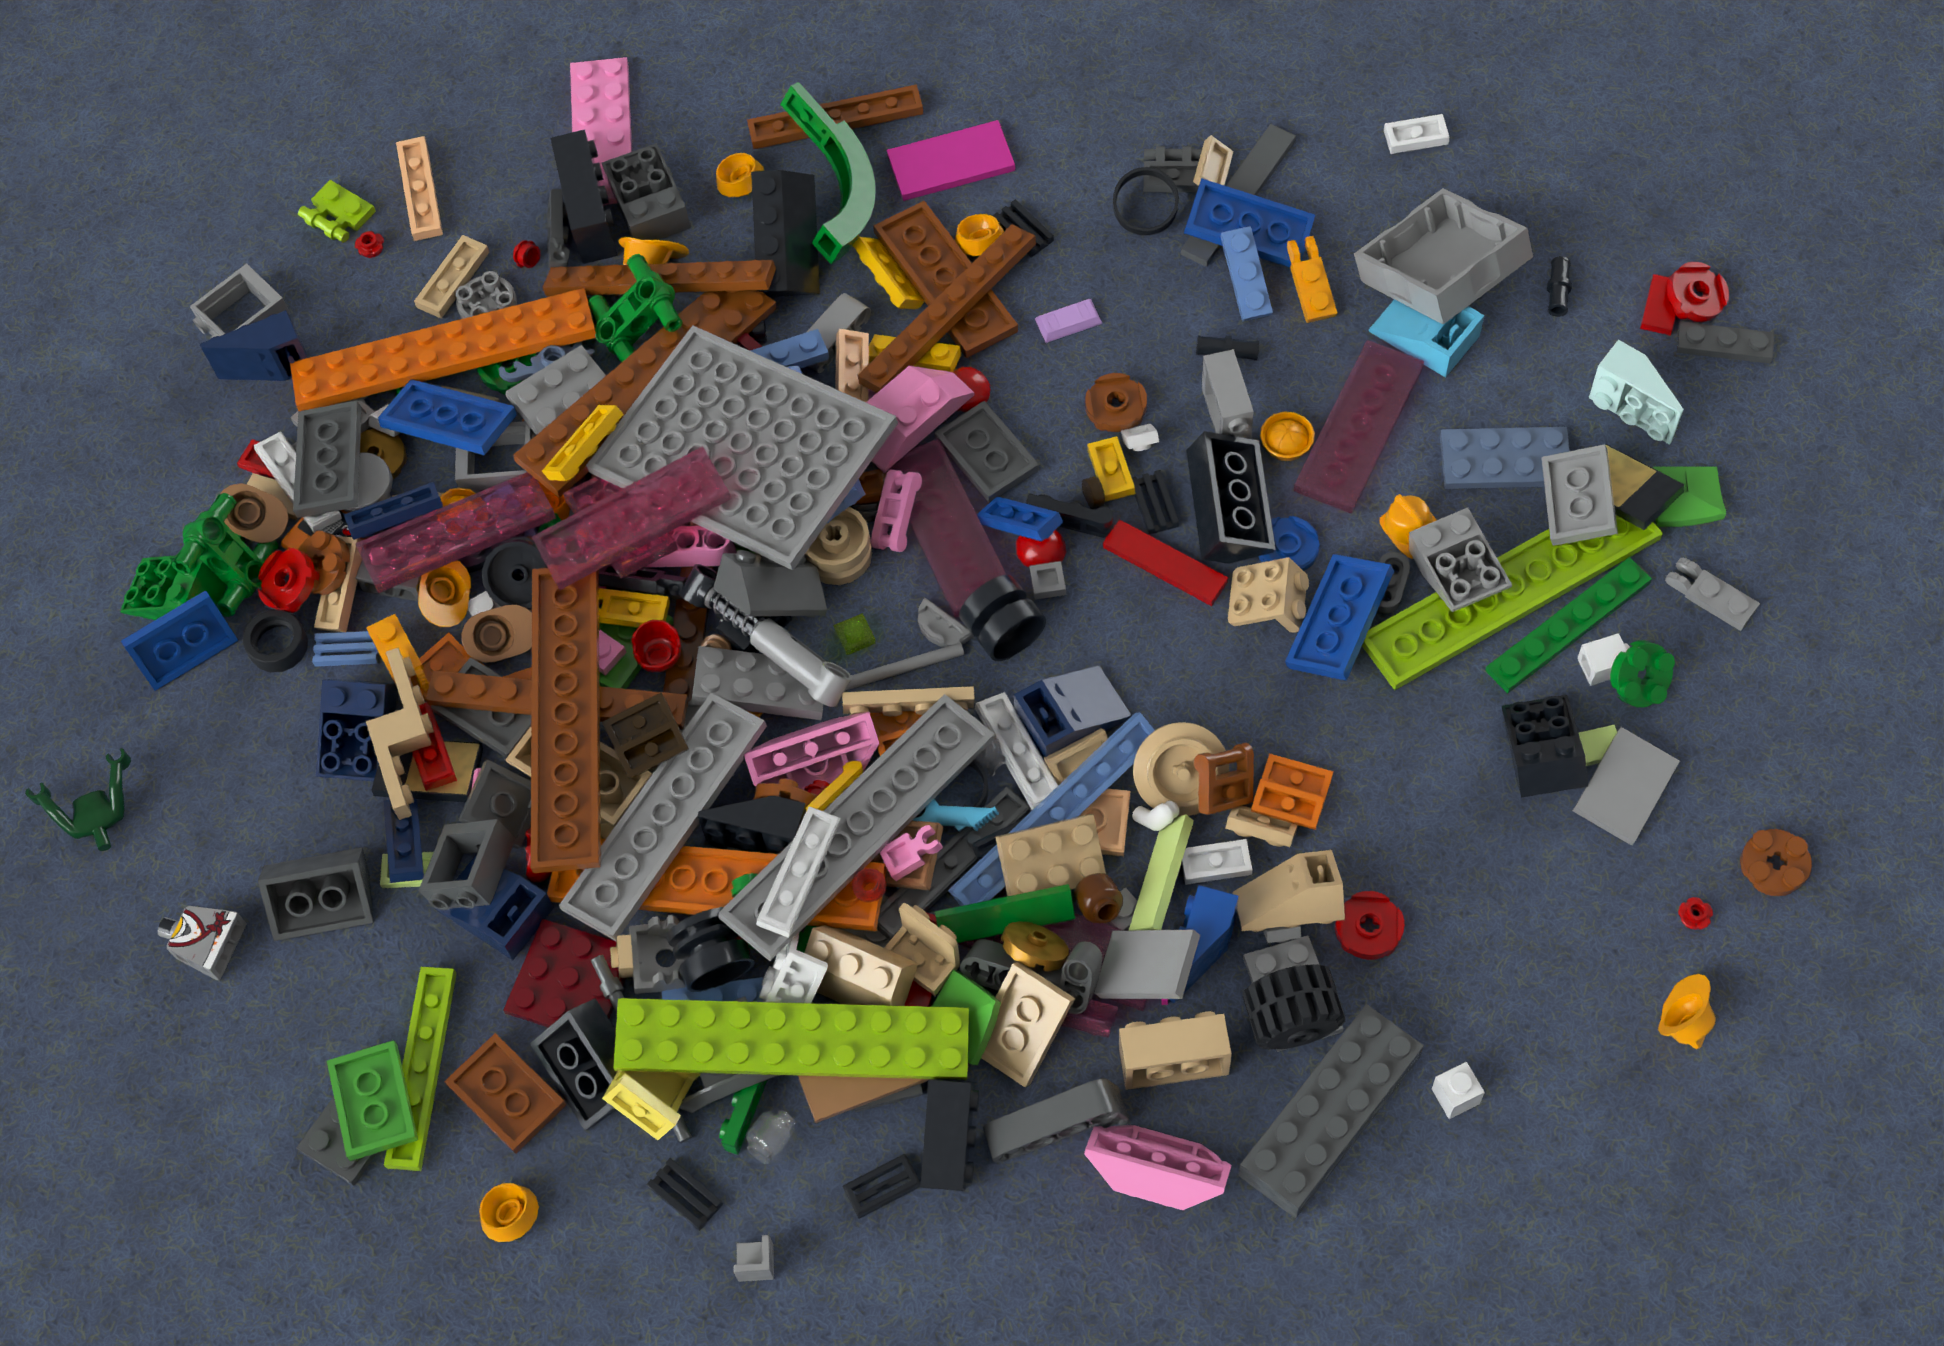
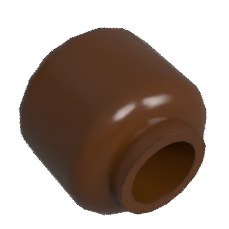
M1104 873L1086 876L1077 884L1074 890V901L1085 919L1091 923L1101 924L1110 922L1118 916L1122 909L1123 896L1112 878Z

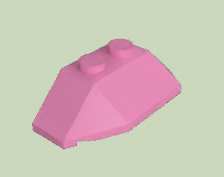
M908 366L866 402L895 415L898 421L897 426L874 456L872 462L885 473L972 398L974 392L953 372Z
M864 712L834 718L771 739L745 753L744 758L754 786H757L759 783L778 784L780 779L785 778L796 781L799 784L798 788L804 790L805 786L812 784L814 780H822L831 784L843 772V765L850 761L861 762L864 772L879 745V740L870 713Z
M1135 1125L1111 1126L1108 1128H1103L1102 1126L1093 1127L1084 1153L1114 1191L1180 1210H1185L1223 1194L1232 1166L1228 1162L1222 1161L1214 1152L1200 1143Z

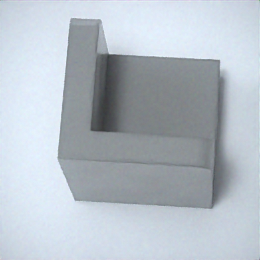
M762 1235V1242L737 1243V1265H734V1274L738 1282L774 1279L773 1242L769 1235Z

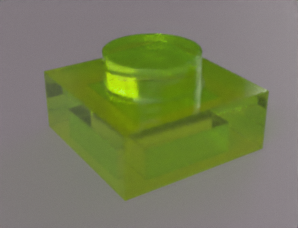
M863 613L833 625L846 655L876 644L875 637Z

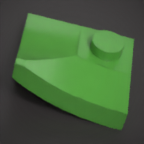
M1653 467L1684 484V493L1656 519L1657 527L1692 526L1725 518L1726 509L1721 495L1717 467Z
M952 970L932 1007L969 1008L968 1063L978 1065L993 1033L1001 1002L960 971Z

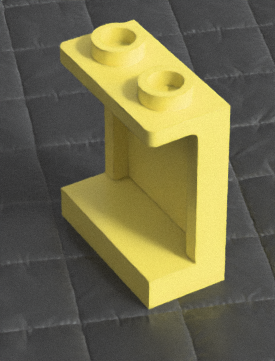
M618 1071L602 1099L655 1139L659 1140L677 1124L681 1116L677 1111L683 1102L682 1100L685 1098L693 1081L700 1074Z

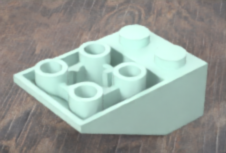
M1618 340L1598 365L1589 399L1593 400L1594 404L1600 409H1609L1619 415L1626 424L1636 425L1647 431L1648 435L1654 440H1663L1670 445L1684 409L1647 356Z

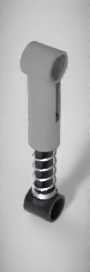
M695 564L680 591L681 597L697 607L713 608L716 614H723L725 621H732L734 628H741L743 635H750L752 646L806 686L811 697L826 706L836 707L842 697V693L845 692L852 679L850 673L844 668L824 660L772 619H760L757 616L745 614L713 589L717 572L707 566Z

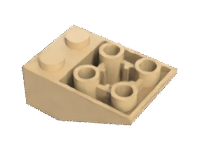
M1332 850L1299 853L1233 891L1234 895L1239 896L1237 914L1242 931L1259 932L1266 928H1294L1302 924H1329L1337 920H1345L1343 883Z

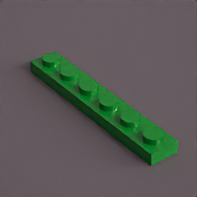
M1630 557L1491 662L1486 666L1485 671L1508 694L1651 583L1652 578Z

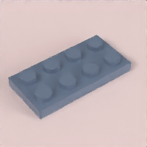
M1567 427L1443 429L1440 432L1445 489L1545 487L1542 457L1570 451Z

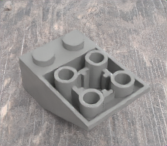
M1468 507L1409 532L1410 554L1423 577L1452 612L1512 587L1509 578Z

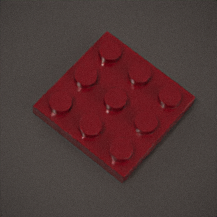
M542 919L503 1011L507 1015L549 1028L568 1010L596 998L608 1019H610L614 1008L610 999H605L599 987L602 983L591 960L599 955H603L613 976L619 978L618 967L612 968L610 954V947H616V941ZM619 978L623 987L626 978Z

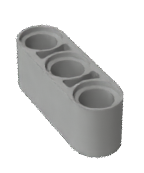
M847 293L841 294L807 331L819 330L829 352V359L808 367L818 373L823 372L824 365H829L836 357V334L839 328L859 332L862 329L860 327L863 322L866 324L870 319L871 309Z

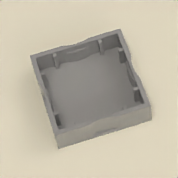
M1442 188L1412 210L1401 222L1385 230L1355 252L1354 256L1360 279L1363 283L1444 325L1533 258L1527 227L1497 213L1485 211L1477 207L1473 202Z

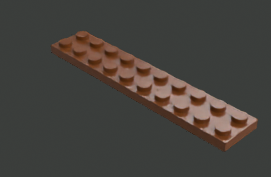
M757 290L704 292L678 314L683 321L682 326L678 330L669 332L664 327L513 454L515 462L559 498L589 472L586 465L595 453L586 458L578 467V473L567 481L549 480L542 470L598 405H617L625 415L692 325L737 344L738 338L745 332L749 334L762 320L764 321L776 310V302L765 293ZM609 435L605 436L597 445L598 449L601 447V445L604 443V441L607 439Z
M597 564L532 569L531 870L533 873L600 868L599 569Z

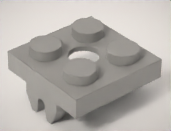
M668 915L665 921H660L658 916L652 917L648 924L629 926L635 994L662 992L686 987L679 971L680 965L685 960L676 959L675 963L670 967H661L656 962V955L660 951L670 950L673 952L674 947L669 945L666 938L667 932L681 922L673 915Z

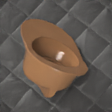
M243 483L230 485L220 493H227L236 500L237 504L224 521L234 533L254 542L268 543L281 537L286 530L289 520L288 511L283 502L275 496Z
M505 605L472 616L465 623L461 634L462 645L466 653L474 660L486 663L517 656L530 650L532 647V612L519 605Z

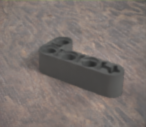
M980 939L973 943L964 957L960 969L962 974L977 984L999 991L1012 964L1017 961L1006 953L1003 944ZM1079 942L1073 948L1062 968L1054 971L1043 970V965L1036 964L1035 968L1031 967L1030 969L1074 997L1075 1000L1068 1013L1080 1014L1085 1011L1094 995L1101 970L1102 953L1091 942Z
M1097 1079L995 1119L984 1125L983 1129L992 1159L998 1163L1020 1157L1095 1126H1102L1103 1128H1108L1115 1124L1122 1126L1126 1125L1130 1120L1119 1087L1108 1079Z

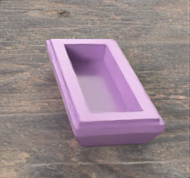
M1091 299L1035 318L1046 343L1102 324Z

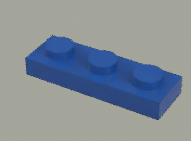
M998 496L976 514L980 525L1038 541H1043L1050 537L1053 531L1063 523L1059 512Z

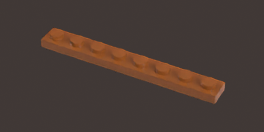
M1013 224L1010 225L857 375L859 384L878 393L908 366H914L1036 245L1035 235Z
M773 260L648 264L652 271L658 273L665 283L670 284L674 288L675 293L769 290L776 270ZM627 265L560 266L550 268L542 288L546 296H554L585 288L586 295L625 294L637 280Z
M433 670L426 701L429 705L531 715L532 680ZM599 686L600 722L660 692ZM662 692L679 728L683 730L689 702L688 696L686 694Z

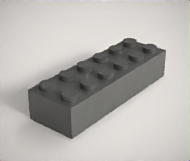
M1366 1004L1241 1162L1238 1175L1296 1219L1420 1059L1424 1045Z

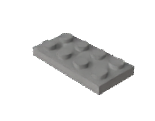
M704 646L698 647L691 704L702 705L709 694L713 693L745 711L815 720L822 719L823 704L810 696L806 686L764 654Z

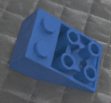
M1198 885L1195 896L1189 895L1184 915H1186L1183 927L1180 926L1179 930H1195L1200 934L1184 993L1228 950L1236 921L1238 895ZM1170 999V1002L1175 1003L1178 999Z

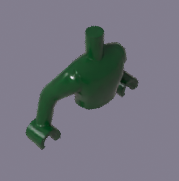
M120 748L121 757L118 760H114L109 753L106 755V760L111 765L109 780L110 800L105 791L102 790L93 791L77 798L72 803L73 819H70L51 799L50 790L43 783H40L41 791L37 795L30 788L26 789L25 794L33 803L41 805L49 817L71 837L80 839L94 835L98 850H109L111 843L106 829L112 827L124 817L125 804L122 770L129 767L131 758L123 748Z

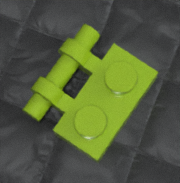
M329 180L311 199L313 205L317 208L309 209L306 206H302L298 211V215L305 220L307 225L323 230L324 234L330 239H338L345 243L350 236L349 232L345 231V229L349 226L358 231L376 210L372 204L334 181ZM329 214L336 218V220L329 221L325 217Z

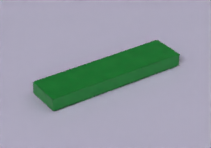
M1069 884L935 911L937 926L944 925L956 935L957 943L1003 934L1005 927L1012 922H1029L1042 926L1075 919Z

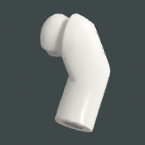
M1167 801L1165 804L1161 803L1152 810L1138 806L1133 811L1132 818L1153 831H1160L1171 824L1174 818L1178 817L1179 807L1173 801Z

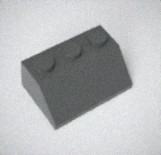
M738 550L737 553H723L713 589L748 616H826L827 612L818 568L806 559L805 554L794 570H791L760 554H753L749 551Z
M363 847L263 866L258 878V884L274 941L374 922L370 874Z

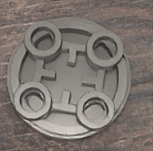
M493 271L485 272L482 276L470 280L464 286H460L455 294L457 298L456 306L461 319L517 305V297L512 285Z
M360 453L358 507L343 509L347 513L391 497L392 473L384 460L372 453Z

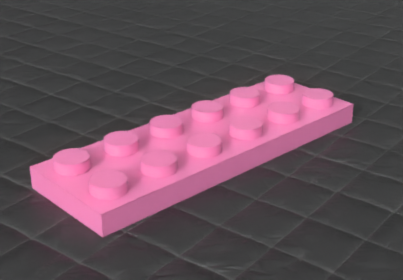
M627 57L570 63L572 132L585 129L588 141H595L598 157L593 159L594 163H600L604 180L599 181L600 186L605 185L609 199L607 204H617L602 162L632 152Z

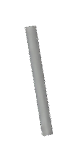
M957 643L851 675L852 679L846 690L964 655L962 644Z

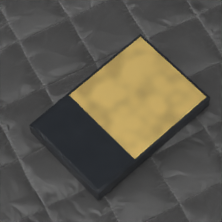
M1605 444L1609 457L1615 515L1645 530L1684 493V484Z
M443 740L457 781L425 791L413 753L409 752L400 755L399 757L405 774L400 775L402 785H409L413 799L466 802L471 792L474 770L479 768L483 753L482 743ZM378 765L371 789L373 796L389 797L380 766Z

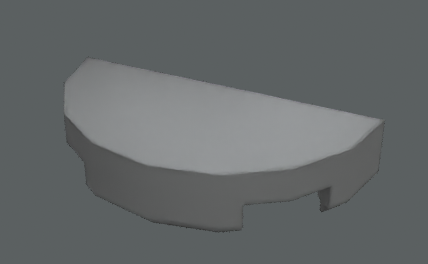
M923 599L918 609V624L921 633L928 641L941 647H947L957 643L965 644L974 637L963 624L928 599Z

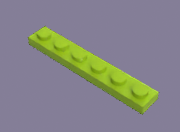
M420 967L402 1064L418 1140L386 1150L384 1166L387 1169L422 1170L457 975L454 969Z

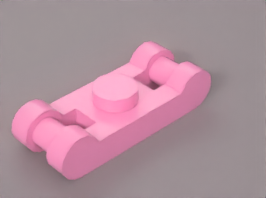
M892 469L887 472L871 535V545L873 548L884 550L886 547H890L891 551L903 552L906 549L908 523L916 491L920 489L922 484V477L919 473L908 472L903 474L899 470ZM902 486L901 493L898 494L897 491ZM892 526L891 534L888 535V528Z

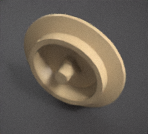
M1178 722L1162 726L1153 731L1137 750L1133 764L1135 786L1142 799L1153 809L1161 803L1165 804L1167 801H1173L1179 807L1178 816L1198 814L1199 773L1195 769L1194 759L1198 754L1207 752L1215 754L1226 750L1212 732L1197 724ZM1229 764L1216 767V775L1229 772Z

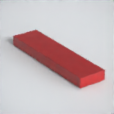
M1120 519L1103 542L1104 549L1210 606L1214 604L1228 583L1227 576Z

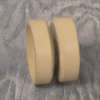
M848 507L827 523L805 553L806 559L818 568L821 582L832 585L850 583L862 576L870 566L872 547L867 522L858 511L851 507Z

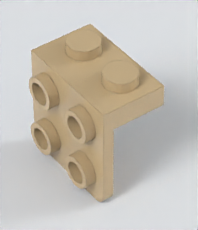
M1289 557L1236 568L1232 574L1228 622L1233 626H1240L1276 619L1289 632H1298L1306 616L1305 598L1306 590L1309 587L1308 575Z
M903 903L899 908L902 927L884 948L918 963L913 980L935 996L944 986L952 970H957L960 967L957 937L946 926L941 925L938 927L929 920V915L919 906L914 905L910 907L908 904Z

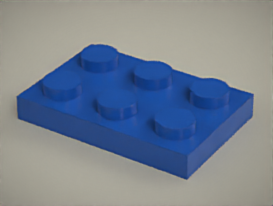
M206 590L121 640L123 646L154 691L239 641Z

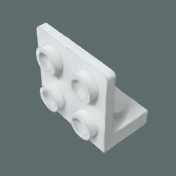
M799 933L776 955L773 967L769 966L759 995V998L764 999L763 1002H812L828 968V963L796 950Z

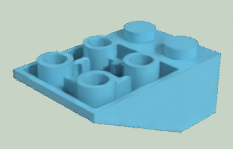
M1394 299L1370 327L1369 332L1446 378L1480 337L1484 315L1468 306L1443 325Z

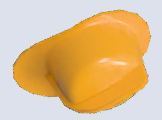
M622 237L618 240L619 244L625 248L623 265H627L628 259L635 254L643 255L648 264L668 263L670 258L679 259L689 254V249L686 246L671 241L640 240L630 237Z
M1401 494L1395 497L1389 510L1380 517V525L1395 546L1411 559L1413 557L1409 552V532L1437 521L1425 501L1416 496H1402Z
M451 557L433 559L425 566L421 575L418 594L419 609L430 623L439 627L458 625L465 618L468 610L471 578L467 569L460 561Z
M1690 975L1680 980L1674 986L1663 1004L1658 1027L1661 1035H1671L1677 1042L1689 1044L1695 1049L1702 1047L1706 1035L1713 1029L1716 1022L1714 1012L1709 1004L1710 981L1705 975Z

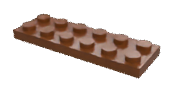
M925 201L873 225L874 234L927 306L972 264ZM990 289L947 333L955 344L960 346L964 356L968 358L1017 333L1018 324Z

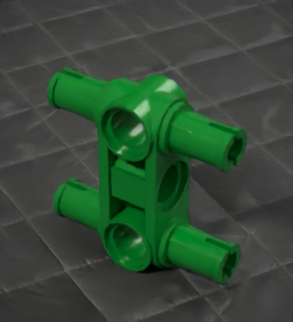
M640 254L631 256L627 261V266L637 281L611 308L605 297L601 295H595L588 301L590 310L597 320L595 327L596 340L605 344L609 352L617 355L621 363L635 352L633 344L658 318L665 330L669 332L678 330L683 324V321L673 307L675 298L674 288L670 284L665 283L658 273L652 271L645 257Z
M222 493L217 496L208 511L201 512L195 521L185 525L183 529L184 546L171 564L176 571L186 574L192 570L197 560L200 559L227 585V590L216 606L223 616L230 617L235 614L244 598L252 596L255 590L261 587L262 580L258 579L259 571L265 560L278 549L279 545L275 540L268 543L258 542L252 551L225 524V519L237 503L231 495Z

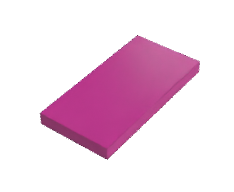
M998 120L887 150V157L903 201L1015 171V163Z

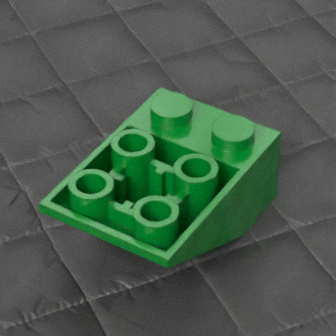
M177 555L143 558L136 568V575L130 589L124 596V603L120 613L157 620L205 590L216 605L223 596L227 585L200 559L197 560L189 573L182 574L176 571L171 564Z

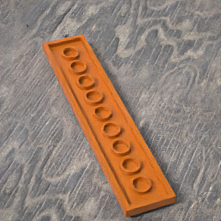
M585 288L290 363L298 411L330 406L404 387L411 379L424 382L541 352L543 348L550 345L561 347L595 338L596 332Z
M601 839V845L606 839ZM683 846L638 910L695 915L709 909L725 907L734 898L731 894L733 889L732 881L746 874H759L778 854ZM870 862L807 925H826L834 928L876 931L887 873L885 863ZM584 869L552 872L547 891L550 901L561 903Z

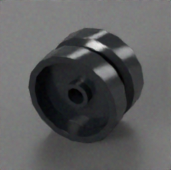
M516 535L503 541L487 556L482 569L483 585L489 597L499 606L519 605L529 609L532 607V569L559 567V560L553 548L544 540L531 535ZM520 570L524 572V577L519 575Z

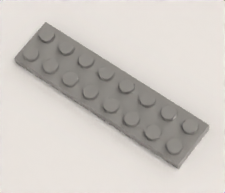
M710 693L682 732L689 750L659 764L601 845V867L584 869L559 904L561 910L617 941V936L622 934L699 824L698 812L711 807L744 760V754L751 750L767 727L765 721Z

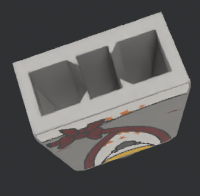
M187 906L184 908L179 921L168 917L163 918L158 927V935L169 939L167 950L177 960L220 981L247 923L234 911Z

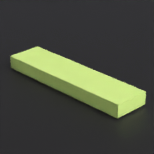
M1187 814L1174 818L1171 824L1159 831L1128 931L1162 929L1194 820Z

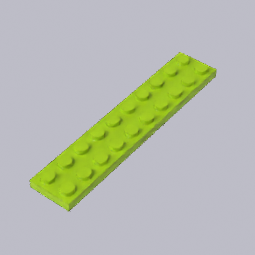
M1616 515L1618 534L1553 546L1550 540V531L1547 529L1497 557L1512 584L1511 588L1454 612L1449 609L1435 592L1369 629L1362 647L1393 689L1397 690L1661 540L1663 533L1654 522L1643 530Z
M618 998L614 1070L967 1080L969 1008Z

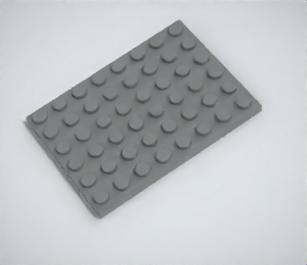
M692 325L586 467L591 474L782 566L794 570L897 426L898 421L893 414Z

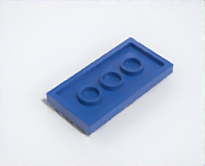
M1201 178L1184 234L1222 245L1220 237L1222 232L1251 226L1259 258L1291 267L1287 242L1291 240L1297 242L1302 261L1305 251V238L1310 235L1315 214Z
M411 379L381 413L378 421L380 427L485 455L517 414L515 407L512 405Z
M1336 554L1332 555L1286 658L1285 663L1289 669L1347 681L1394 573L1391 564Z

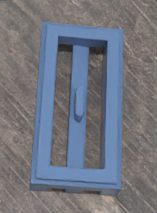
M368 631L315 634L314 640L316 645L313 648L315 656L312 659L315 667L378 664L379 652ZM347 642H365V643H347ZM326 643H343V644H326ZM372 651L371 654L322 656V653Z

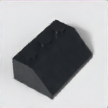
M596 998L568 1010L530 1043L585 1131L617 1110L602 1099L618 1072L614 1070L616 1029Z

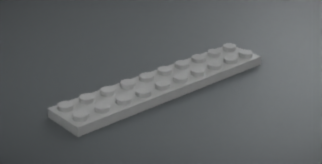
M944 694L823 811L841 818L840 825L789 938L759 927L756 923L792 842L719 911V919L771 961L994 740L995 733Z

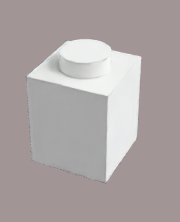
M1619 633L1582 644L1577 659L1590 686L1610 680L1611 668L1616 656L1621 651L1626 652L1630 648L1627 643H1623Z
M1467 1062L1436 1076L1432 1086L1433 1093L1449 1119L1479 1105L1485 1093Z

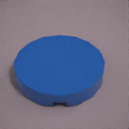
M1296 516L1271 519L1276 550L1273 553L1258 556L1259 560L1267 562L1289 557L1303 571L1311 567L1318 557L1320 545L1317 531L1313 526Z

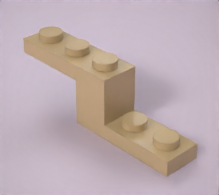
M399 648L387 651L386 654L404 709L366 721L393 810L399 820L412 816L409 804L414 803V799L409 785H402L400 775L405 774L399 756L432 745L429 733L434 732L428 713L423 715L421 713L419 705L425 702L419 685H412L410 677L416 674L410 657L403 658Z

